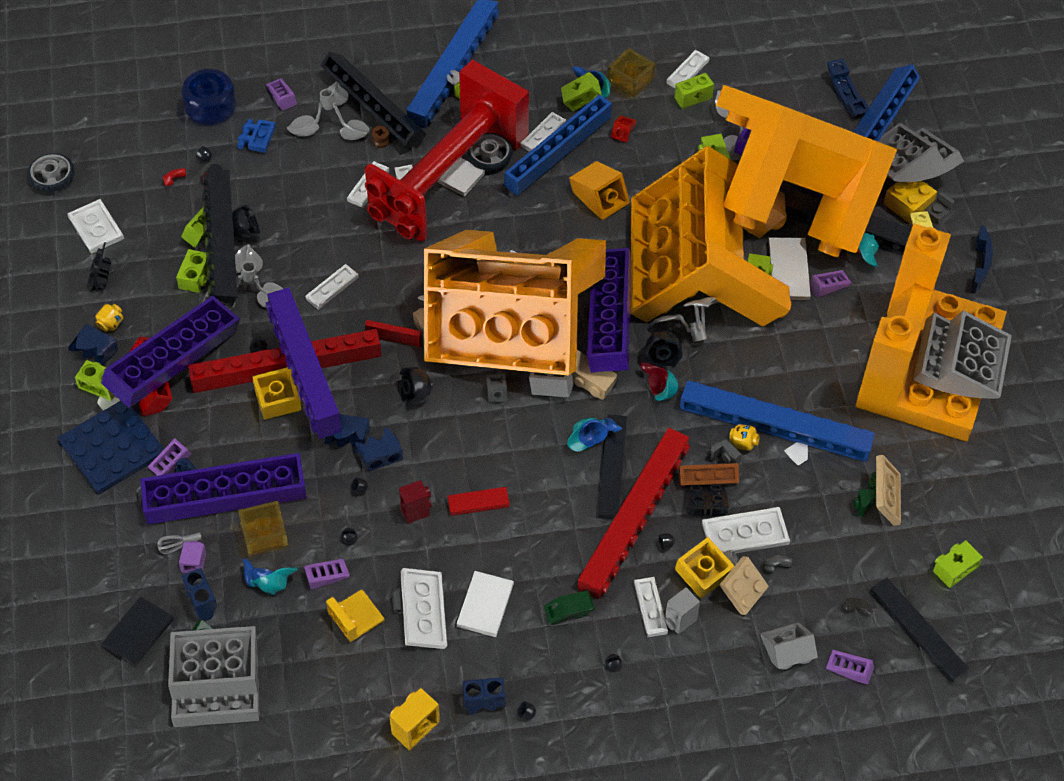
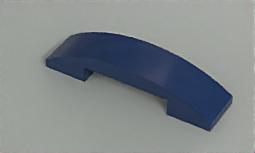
M844 59L827 62L833 86L844 107L854 117L864 115L869 107L864 97L860 98L849 77L850 70Z
M982 225L980 226L976 242V251L983 252L981 268H976L973 276L971 293L974 294L983 285L993 256L990 235L985 226Z

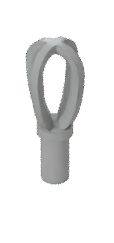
M200 532L187 536L169 535L161 537L158 540L157 546L161 553L169 554L180 549L184 542L200 541L202 538ZM174 539V540L162 542L163 540Z

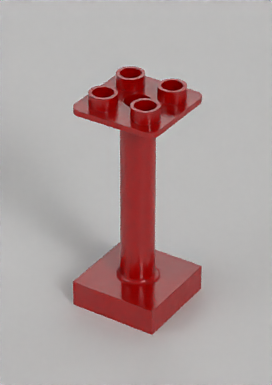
M471 60L459 72L461 120L400 180L371 163L365 167V188L368 198L367 211L371 217L379 222L386 220L396 227L399 234L406 239L414 237L423 242L427 238L426 203L423 195L484 134L494 133L502 135L510 142L512 150L517 151L521 147V142L529 133L528 90L480 63Z

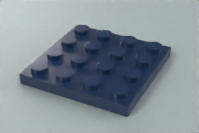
M122 401L117 402L57 437L60 444L98 495L150 465L164 450L163 446L132 406L129 408Z

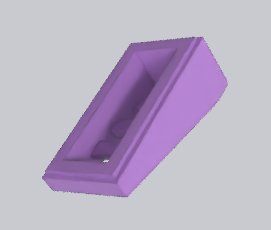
M282 78L266 84L281 110L297 105L295 94Z
M840 270L813 275L809 284L814 295L821 297L850 286L851 281L844 271Z
M174 438L148 468L157 476L170 474L176 469V463L180 458H189L192 453ZM173 455L175 458L172 460L169 456ZM164 460L169 462L167 466L163 463ZM158 465L164 468L162 472L157 468Z
M344 559L304 566L305 575L311 590L350 578ZM340 566L342 573L338 574L336 567ZM330 569L333 570L334 575H330ZM325 571L326 576H322L321 572Z
M832 650L826 669L868 685L874 670L873 660ZM840 658L839 666H835L837 659ZM846 661L849 662L847 669L844 668ZM854 664L857 665V668H856L855 671L852 670L853 667H854Z

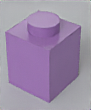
M198 541L183 543L179 560L182 573H188L202 568L203 571L206 558L204 543Z

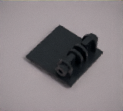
M106 242L103 243L101 249H97L96 256L92 261V273H90L87 282L90 284V292L92 287L98 291H103L107 286L112 263L109 258H102Z
M724 485L685 486L688 514L702 516V509L703 516H706V509H709V516H712V509L714 516L728 514L729 504Z

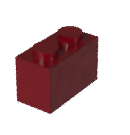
M422 480L399 487L400 508L407 524L430 516L429 508L432 507L429 498L431 493L428 486L424 487Z

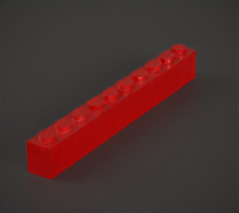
M377 329L311 341L321 368L382 357ZM279 347L188 365L193 392L198 393L253 382L252 376L287 368L285 354H282Z
M668 427L580 575L578 590L582 592L589 591L590 595L597 599H600L603 593L606 594L608 592L611 578H616L620 570L619 565L621 561H626L629 555L628 549L637 542L639 530H644L647 524L646 518L648 515L652 516L656 508V501L662 499L665 492L664 487L670 485L674 470H679L683 455L687 456L691 447L688 445L689 436Z

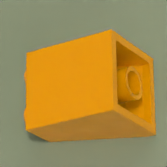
M598 161L569 177L573 193L601 220H604L630 203L623 174Z

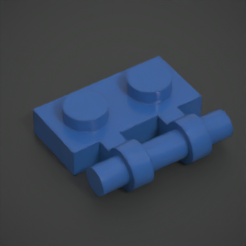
M248 119L242 127V134L238 137L237 148L243 149L248 144L249 150L266 153L276 128L275 122L258 119L257 124H254L252 119Z

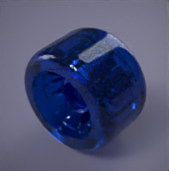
M216 69L196 71L189 75L182 85L181 93L185 111L196 123L203 125L219 124L230 118L235 111L236 96L234 85L230 77L222 71Z

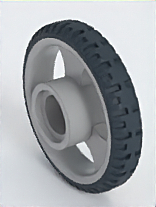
M487 133L467 151V157L469 162L477 168L485 171H496L505 167L511 160L512 146L502 135ZM505 147L506 155L502 159L498 158V148ZM481 155L482 161L478 160L475 156Z
M50 153L36 158L30 164L27 174L33 187L40 191L52 192L61 190V188L70 184L74 177L75 169L72 161L65 155ZM67 169L68 172L66 176L62 179L60 171ZM42 174L45 183L36 180L34 175Z

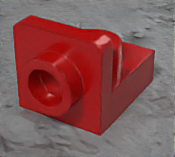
M621 115L614 121L611 138L627 142L630 132L636 127L637 120Z

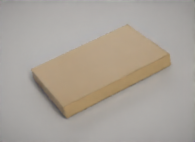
M884 455L876 456V508L893 526L901 523V474Z

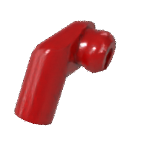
M185 168L171 170L163 176L164 185H173V179L186 177Z

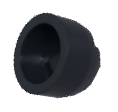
M202 146L196 154V158L203 162L209 161L212 157L211 151L205 146Z
M258 336L252 340L251 346L255 352L267 349V343L263 337ZM258 341H260V343H261V345H262V346L259 347V348H258V345H257V342H258Z
M358 477L353 479L351 484V491L353 493L362 494L368 489L366 480Z
M345 528L342 531V543L351 546L357 542V533L353 528Z
M664 533L658 537L662 550L673 547L675 543L673 535Z
M610 654L605 660L606 669L610 672L619 671L622 667L620 656Z
M522 702L518 708V717L525 720L532 719L536 714L535 707L529 702Z

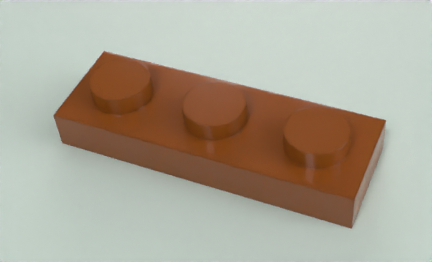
M738 463L679 466L680 485L739 483Z

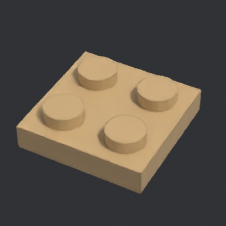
M745 556L739 560L720 584V587L740 615H746L769 587L749 557Z

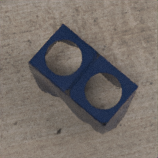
M85 324L69 345L68 350L74 352L83 350V358L95 356V361L103 366L118 351L115 338Z
M339 414L342 432L325 437L324 444H329L336 440L338 447H342L350 442L358 454L359 451L355 442L366 445L370 431L369 418Z
M387 427L384 429V435L381 440L368 437L367 445L355 442L368 472L403 460V451L395 432L393 435Z
M202 568L181 575L187 597L190 598L198 618L206 621L212 619L217 603ZM197 579H202L198 585H193ZM200 589H205L209 592V598L205 602H198L195 599V593Z
M503 677L463 681V709L466 707L471 715L481 708L495 710L499 706L506 707ZM502 685V691L499 694L493 695L489 693ZM472 688L481 691L475 697L469 696L467 692Z

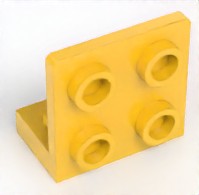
M363 590L356 592L342 602L339 601L337 603L334 597L326 601L329 615L350 643L384 622V617Z

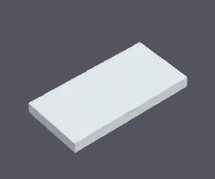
M769 238L770 264H774L771 276L789 286L790 300H810L805 238Z
M780 507L702 520L705 537H709L722 553L734 550L736 554L789 545L790 543Z
M403 568L401 570L405 645L445 649L447 647L441 572Z

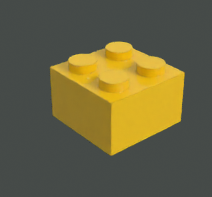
M924 181L896 182L886 191L883 204L909 224H912L910 214L924 212L927 207L935 202L937 191Z
M288 367L252 376L254 390L264 420L301 410V401L297 387L293 383L292 372Z
M709 537L680 557L675 566L677 573L701 599L718 587L734 568L731 561Z
M422 688L410 693L406 698V702L401 706L395 707L390 713L392 735L410 751L440 723L439 704Z

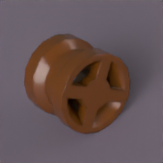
M377 126L372 130L373 145L377 148L387 147L390 143L389 130L385 126Z

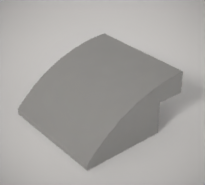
M899 123L885 133L878 141L897 149L887 174L893 181L914 182L930 179L944 174L964 162L957 149L924 128L914 132L902 123Z
M964 310L952 320L933 313L925 320L913 380L951 394L998 399L1001 397L1012 335Z
M256 626L171 632L168 687L172 698L171 719L173 727L259 721V672Z

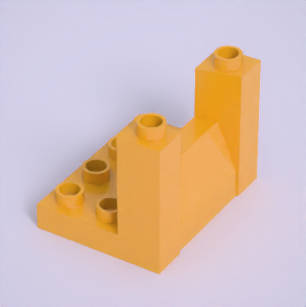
M723 85L716 106L729 110L726 121L751 130L723 203V207L736 212L733 222L750 229L755 228L757 220L766 223L781 183L785 180L823 194L808 232L809 236L821 240L818 250L835 257H839L841 249L856 253L897 149L780 104Z
M707 145L631 197L630 314L647 323L660 314L668 313L673 306L686 298H692L700 290L710 297H715V300L763 327L777 318L784 317L791 308L789 286L744 260L743 229L759 239L770 229L779 230L787 219L785 194L778 191L766 223L757 220L755 228L750 229L733 222L736 212L723 207V203L738 164Z
M913 223L888 307L887 317H881L855 407L968 442L981 398L943 392L913 380L925 320L933 313L952 320L964 310L1002 330L1007 311L934 290L951 234Z
M464 230L424 248V361L571 375L576 371L578 294L605 278L606 240L577 238L548 255L497 251L493 232Z

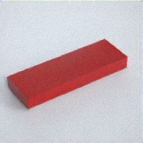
M366 320L365 331L377 329L379 339L416 347L421 346L422 338L421 331Z
M506 487L447 495L451 516L509 507Z

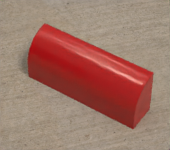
M140 336L130 351L144 343L149 338ZM168 381L139 401L142 416L157 414L163 411L172 401Z

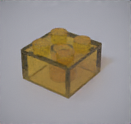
M628 48L608 66L607 79L614 86L635 97L655 78L656 63Z
M278 501L238 510L249 556L288 547Z

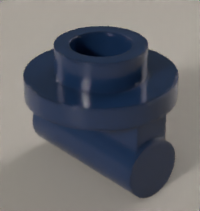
M187 457L180 458L175 467L176 472L196 470V467Z

